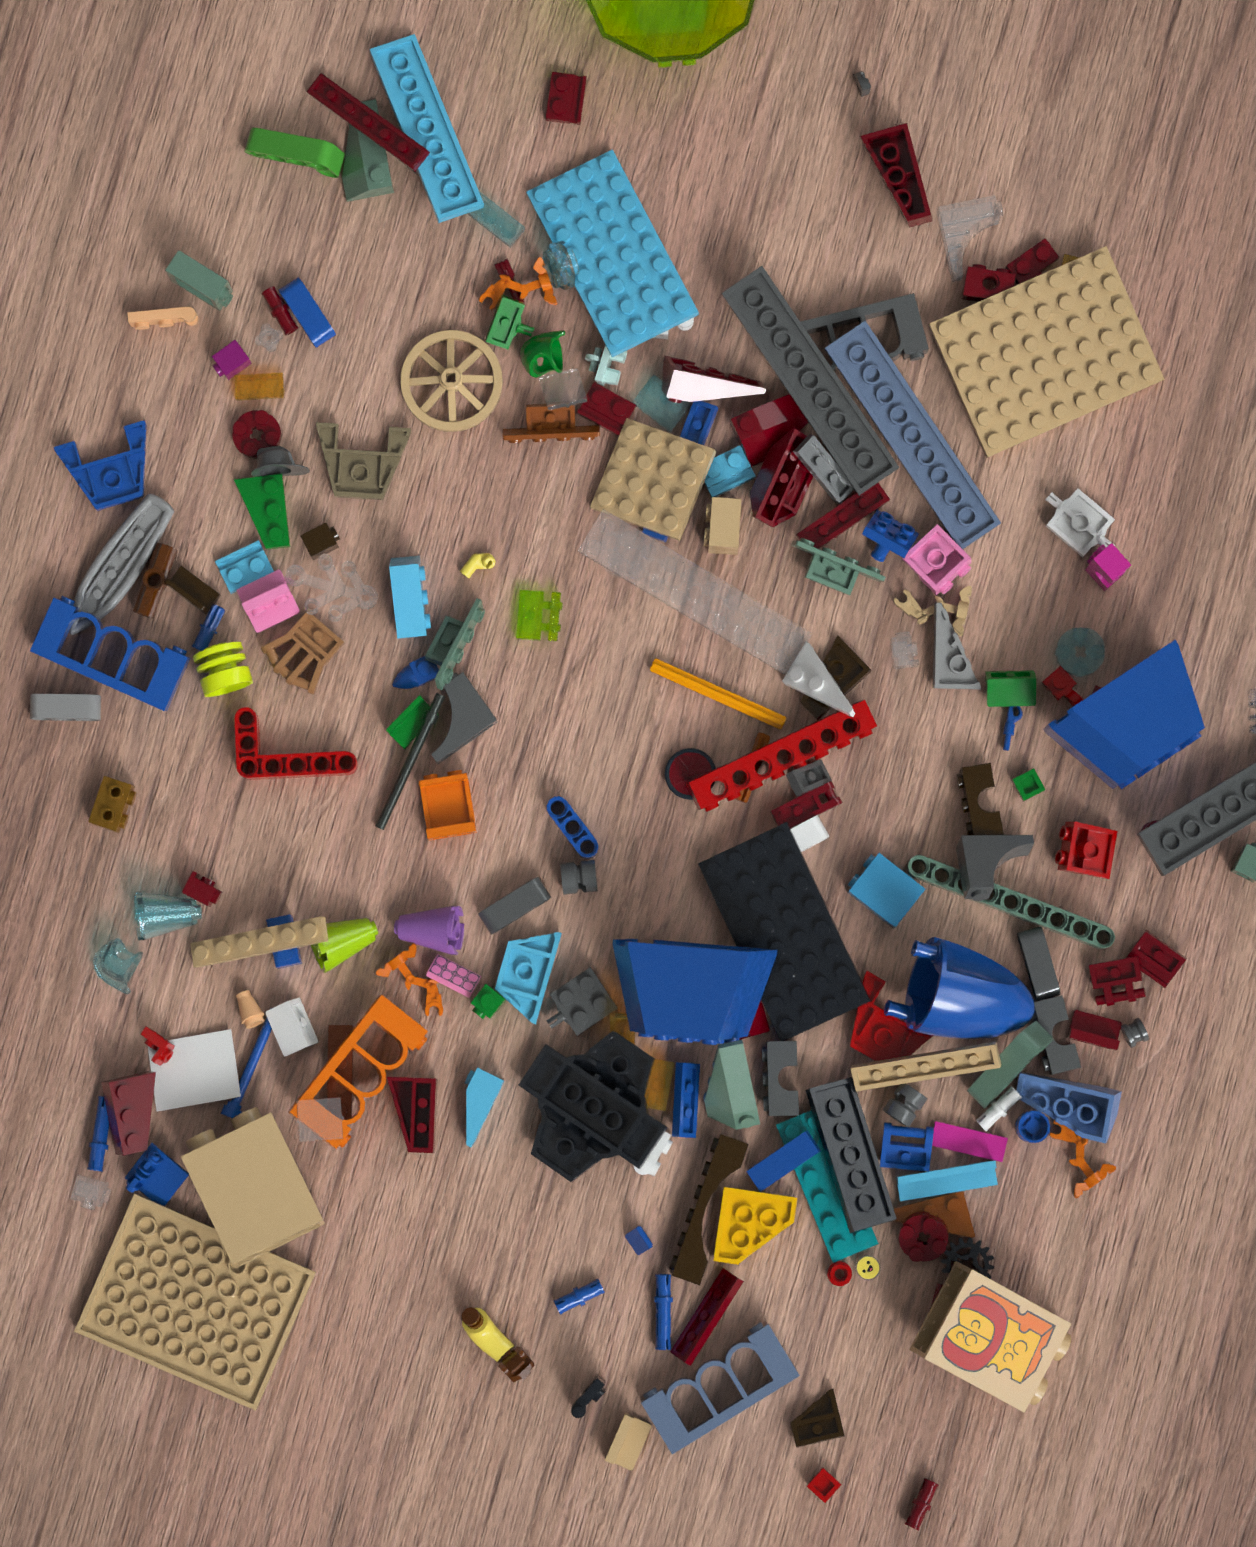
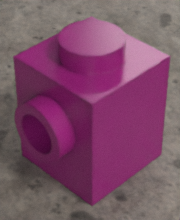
M236 340L212 356L215 361L212 367L220 377L225 375L228 380L252 364Z

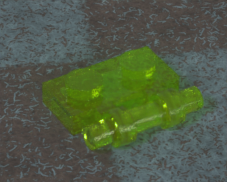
M520 590L516 639L541 641V631L548 632V641H558V632H561L559 614L563 607V603L560 602V592H551V601L548 602L544 601V591ZM543 610H550L549 623H542Z

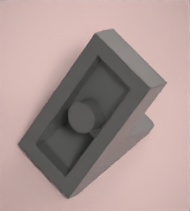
M821 759L786 774L791 788L798 797L832 781Z

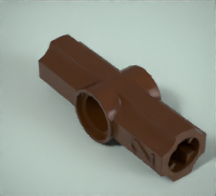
M161 543L156 544L148 570L143 575V584L133 612L148 618H154L162 593L167 587L164 582L171 571L177 549ZM152 576H161L159 585L150 586L149 581Z

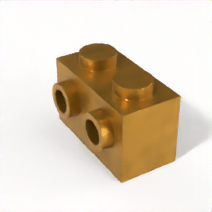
M104 776L88 822L117 833L120 832L121 828L125 829L129 815L126 814L128 806L134 804L137 794L134 791L135 786Z

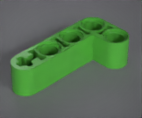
M254 127L250 130L244 150L245 153L254 157L311 167L320 174L332 178L339 177L345 153L337 146L324 140Z

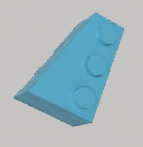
M420 555L391 558L389 570L397 639L427 636V629L431 628L430 614H425V605L429 603L427 590H423L422 581L426 580L425 567L421 566Z

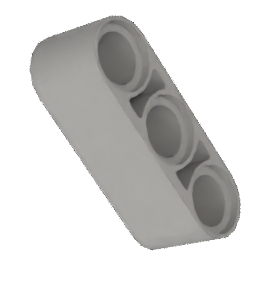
M31 694L30 719L100 721L101 696L92 694Z

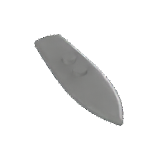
M148 494L113 534L87 570L74 599V606L79 608L78 612L93 614L101 620L124 598L145 567L174 514V509L167 501L154 494ZM86 617L79 618L73 623L69 632L71 635L77 634L91 627L94 623Z

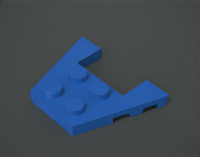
M145 420L124 426L130 451L82 465L75 441L54 447V451L97 511L144 497L147 431Z

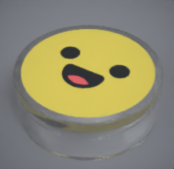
M871 1255L860 1257L855 1265L857 1275L864 1280L875 1279L881 1269L879 1261Z

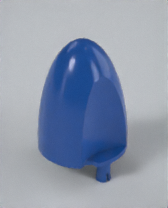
M936 937L930 938L926 943L919 942L918 940L914 941L911 954L912 956H917L910 975L905 1004L887 1000L884 1007V1015L904 1019L907 1027L915 1032L958 1039L992 1038L1013 1033L1028 1024L1035 1012V1004L1031 993L1011 971L978 952Z

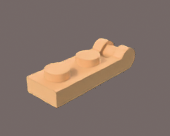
M192 307L127 312L129 324L137 330L149 329V325L158 324L159 327H172L174 323L185 322L187 325L193 326L197 324L199 319Z

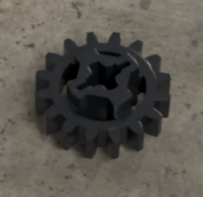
M968 1237L967 1243H964L962 1238H958V1245L950 1242L951 1250L944 1252L947 1258L940 1259L941 1263L946 1264V1267L941 1269V1273H948L949 1275L951 1260L961 1263L957 1258L968 1260L970 1257V1263L977 1268L974 1271L991 1279L992 1276L987 1272L988 1269L991 1270L995 1267L989 1264V1261L994 1259V1257L986 1255L989 1247L980 1248L982 1241L978 1240L973 1244L972 1238ZM970 1247L966 1254L959 1255L956 1253L961 1248ZM979 1253L983 1258V1268L979 1266L977 1261Z

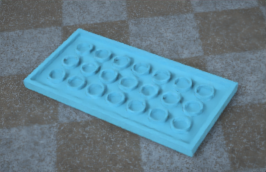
M613 149L526 192L612 358L699 315L692 298Z

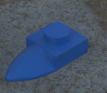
M425 656L403 668L394 679L392 685L400 689H412L422 686L435 679L439 671L437 664L427 661Z

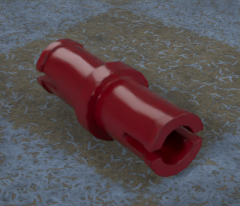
M275 286L263 291L261 295L272 311L270 314L273 318L277 319L285 336L298 330L299 327L288 311V305L283 303Z
M924 1478L917 1498H913L912 1503L914 1505L904 1523L905 1525L919 1531L927 1510L930 1511L932 1507L930 1503L939 1484Z

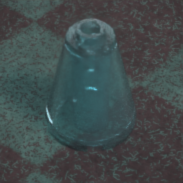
M141 891L135 892L134 915L137 926H139V928H136L138 941H144L196 925L197 920L202 919L201 904L196 905V900Z

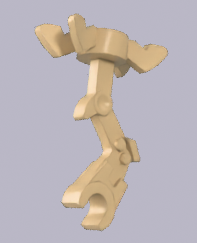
M967 586L959 592L961 600L958 606L944 603L940 597L935 596L936 602L942 603L947 613L956 614L957 620L952 624V627L960 637L963 636L964 632L963 625L966 622L970 602L969 597L972 594L971 586ZM908 590L903 591L904 595L907 596L906 602L901 603L898 599H894V603L908 616L911 615L918 619L917 624L927 622L928 617L934 615V605L924 610L921 609Z

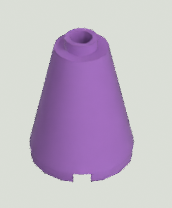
M449 906L401 915L399 920L395 921L394 932L400 940L450 955H458L456 950H461L464 938V923L459 921V916H464L460 906Z

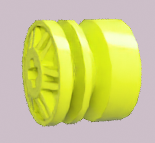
M241 642L215 644L193 655L194 663L201 664L196 667L197 673H209L208 676L200 680L205 697L228 694L253 683L249 666L237 667L238 663L246 659L244 653H238L243 650Z

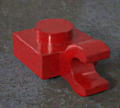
M1061 666L1042 681V684L1058 701L1063 696L1072 706L1083 701L1082 697L1072 689L1077 683Z

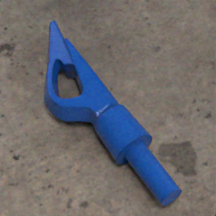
M1014 706L1008 707L1003 731L1005 735L1003 750L1009 751L1011 736H1014L1015 722L1023 716L1020 706H1016L1019 712L1017 716L1013 715Z

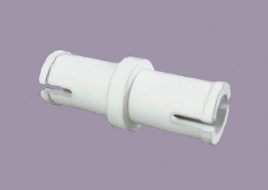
M1011 1086L997 1101L993 1100L991 1102L992 1106L977 1118L976 1121L985 1131H988L1001 1116L1005 1117L1007 1115L1006 1112L1022 1096Z

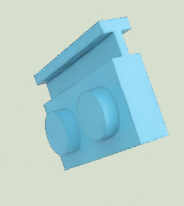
M741 445L713 459L704 481L711 498L724 494L756 478Z
M259 540L215 561L231 594L236 592L237 589L274 572Z

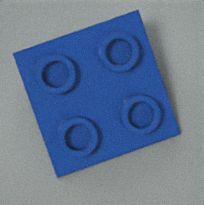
M151 1143L124 1178L127 1179L126 1189L129 1192L133 1193L140 1190L151 1201L165 1206L189 1176V1173L155 1144Z

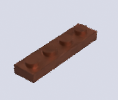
M328 1025V1060L354 1028V1025ZM351 1049L335 1072L353 1085V1050ZM329 1077L327 1080V1110L341 1120L351 1118L353 1094L332 1077Z

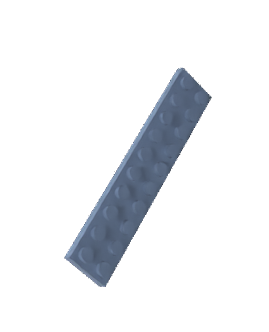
M862 322L825 347V351L950 537L964 549L1001 524L867 322Z

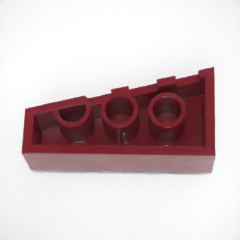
M907 123L860 136L866 151L909 228L932 222Z

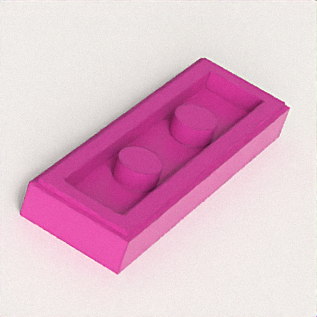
M935 1121L932 1146L1003 1162L1008 1138Z

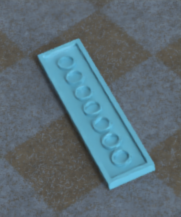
M415 34L371 48V58L401 131L430 152L417 171L438 223L484 208L483 200Z

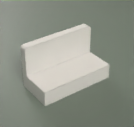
M300 997L266 1011V1016L284 1056L319 1043Z

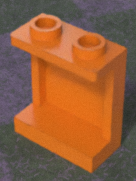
M462 770L447 772L448 776L439 778L438 774L423 776L424 780L418 781L426 822L427 839L429 841L477 833L468 774H462Z

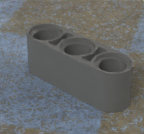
M536 877L482 910L478 915L492 935L545 903L551 896L540 878Z
M1039 926L1018 932L1017 938L1035 1000L1040 1001L1061 995L1042 927Z

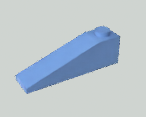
M1022 1072L1019 1074L1016 1090L1022 1096L1020 1100L1055 1119V1122L1068 1127L1081 1138L1107 1143L1118 1114L1122 1091L1097 1085Z

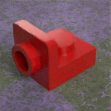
M146 1026L141 1035L146 1038L144 1043L157 1051L151 1061L161 1066L171 1059L173 1055L172 1050L175 1046L153 1029Z

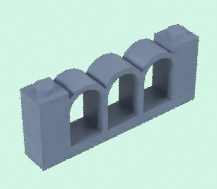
M760 1322L750 1328L751 1334L747 1336L749 1341H740L733 1344L725 1355V1362L715 1359L704 1362L698 1368L695 1380L691 1378L677 1379L669 1385L666 1394L662 1388L657 1391L656 1387L643 1394L645 1399L641 1401V1404L671 1454L676 1453L800 1376L768 1323L763 1325ZM743 1347L750 1348L758 1354L772 1377L770 1381L749 1394L742 1387L730 1365L732 1354L737 1349ZM711 1366L724 1368L742 1395L741 1399L720 1412L716 1411L701 1385L703 1371ZM682 1384H689L695 1387L713 1415L689 1431L671 1402L673 1390Z

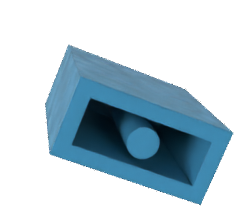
M878 853L876 857L871 854L863 864L866 870L861 876L855 874L848 883V886L851 888L848 893L894 929L925 891V888L882 854Z

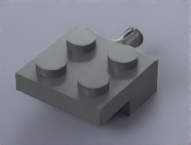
M590 967L549 994L557 1006L558 1013L546 1021L550 1024L557 1019V1021L549 1025L551 1029L564 1021L571 1026L578 1036L618 1008Z

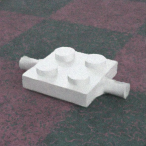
M1077 489L1070 498L1064 501L1060 500L1053 492L1047 497L1046 501L1053 505L1056 511L1046 527L1081 557H1084L1097 544L1100 546L1104 544L1107 547L1112 543L1104 536L1115 519L1080 489Z

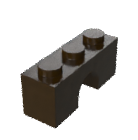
M991 763L962 767L960 774L956 776L959 789L963 788L965 798H961L963 813H968L969 822L965 823L967 835H1004L1000 811L986 812L978 804L980 792L995 787Z

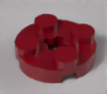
M252 410L241 415L234 423L232 437L236 448L241 454L257 459V451L259 449L279 445L282 433L277 420L264 410ZM254 429L263 431L261 440L257 441L256 438H250Z
M916 1212L904 1220L899 1232V1244L903 1252L912 1261H932L946 1251L949 1233L945 1222L941 1218L930 1215L929 1212ZM919 1232L930 1235L926 1242L918 1239L920 1236Z

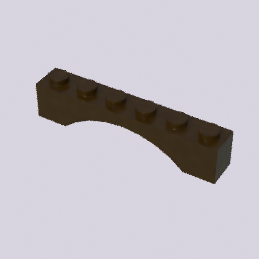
M720 1134L719 1139L714 1137L710 1152L714 1153L711 1162H705L701 1174L706 1176L703 1186L697 1185L693 1197L697 1199L695 1209H689L685 1222L689 1223L687 1232H681L677 1246L681 1247L679 1255H673L669 1269L673 1270L672 1276L697 1285L701 1284L708 1264L702 1240V1222L706 1206L719 1184L731 1173L741 1168L749 1144Z

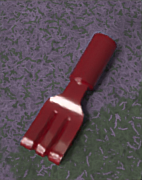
M508 258L495 264L498 275H507L514 281L515 274ZM508 289L513 299L525 303L524 299L520 300V292Z

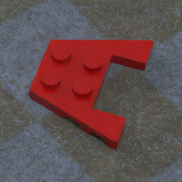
M866 971L863 984L871 1001L857 1008L850 1047L873 1061L912 1055L934 1035L915 1032L913 1029H909L906 1023L900 1019L884 1015V1010L874 1005V1002L886 981Z

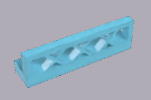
M991 1160L897 1176L899 1200L906 1201L998 1185L995 1168H997L996 1161Z

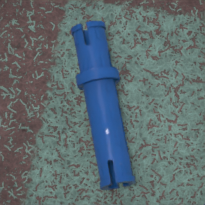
M98 1096L92 1143L89 1142L91 1150L87 1170L103 1172L105 1150H108L109 1145H106L109 1120L103 1096Z
M655 1274V1349L671 1350V1302H673V1297H671V1274Z

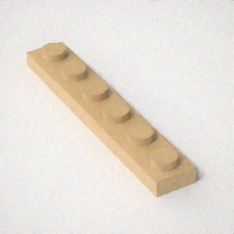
M320 916L193 942L190 945L193 967L199 968L328 942L329 940L326 919Z
M995 1041L852 1065L850 1069L856 1091L996 1069L1000 1068L1002 1064Z

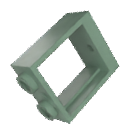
M179 250L165 270L172 282L221 311L223 306L227 307L233 298V290L228 280Z

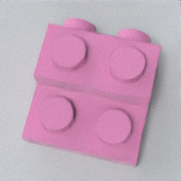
M938 524L909 550L905 558H902L936 596L940 592L942 594L947 593L954 585L952 581L957 576L960 578L964 577L971 569L969 566L971 564V557Z

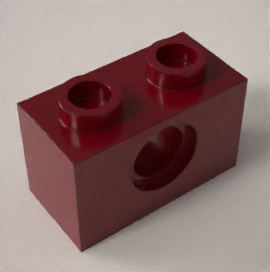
M973 264L972 267L968 266L961 299L980 302L1014 287L1016 274H1011L1010 270L997 268L996 271L988 270L986 266L980 264ZM984 280H991L994 282L995 288L988 290L983 286L982 282Z

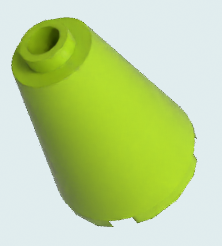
M368 918L326 923L329 941L313 944L311 947L320 968L326 973L376 941L375 935H378V930L375 922H370Z

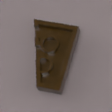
M837 635L823 663L845 696L871 672V669ZM805 694L800 701L817 721L832 708Z

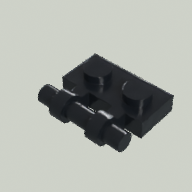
M599 1375L572 1405L571 1414L573 1417L582 1418L586 1413V1405L591 1400L597 1402L606 1392L604 1388L606 1381Z

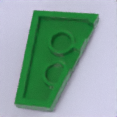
M283 475L234 479L266 550L291 547Z

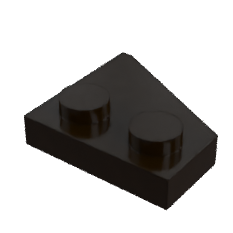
M834 1389L828 1390L819 1400L790 1422L796 1448L845 1437Z

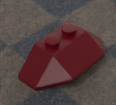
M793 428L769 449L750 491L752 516L770 527H775L797 514L813 479V475L793 452L807 436Z

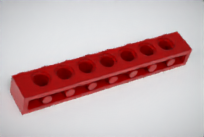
M860 700L852 704L855 712L854 717L837 711L687 782L686 785L697 809H705L708 812L719 806L718 801L725 798L728 801L741 796L740 791L749 788L750 791L763 786L762 781L769 777L773 781L784 776V770L790 767L796 770L807 765L806 760L811 757H815L818 760L829 754L828 749L836 746L839 750L850 745V739L856 736L862 739L873 734L871 729L877 727V724L866 700ZM846 719H850L854 724V728L850 733L843 729V722ZM825 729L829 730L832 734V739L829 743H825L821 739V733ZM803 739L807 740L810 744V750L806 754L799 750V743ZM780 750H784L788 754V760L784 764L777 760V753ZM759 760L766 764V771L763 774H758L755 770V764ZM736 771H741L744 774V781L740 785L733 781V774ZM714 781H718L722 785V792L719 795H714L711 792V784Z

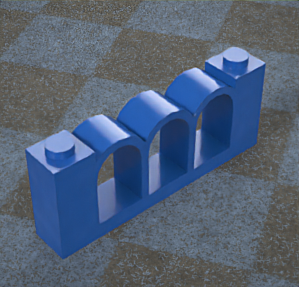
M61 596L60 599L53 598L30 652L160 710H168L191 659L185 656L186 650L174 645L172 649L165 648L163 650L159 644L149 640L135 642L132 634L125 628L117 626L104 628L100 619L95 615L78 612L79 608L74 606V600L65 596ZM86 617L94 623L96 635L86 659L82 663L61 654L60 651L73 623L79 618ZM117 631L124 635L128 646L116 676L113 677L91 667L104 637L110 632ZM148 645L158 653L159 662L147 691H144L122 680L136 650L141 646Z

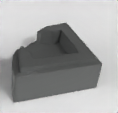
M861 71L853 74L861 97L869 95L871 85L868 78H865V73Z

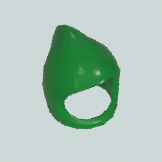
M564 330L541 333L524 342L520 349V359L530 376L537 378L551 371L562 372L563 356L559 338L565 335L566 332ZM540 357L544 358L542 366H539L537 359Z

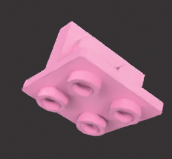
M276 570L237 589L242 606L257 633L300 613L281 570Z

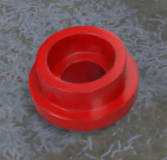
M837 1261L829 1266L827 1277L833 1285L844 1286L850 1282L852 1270L847 1263ZM837 1269L844 1271V1276L840 1279L835 1276Z

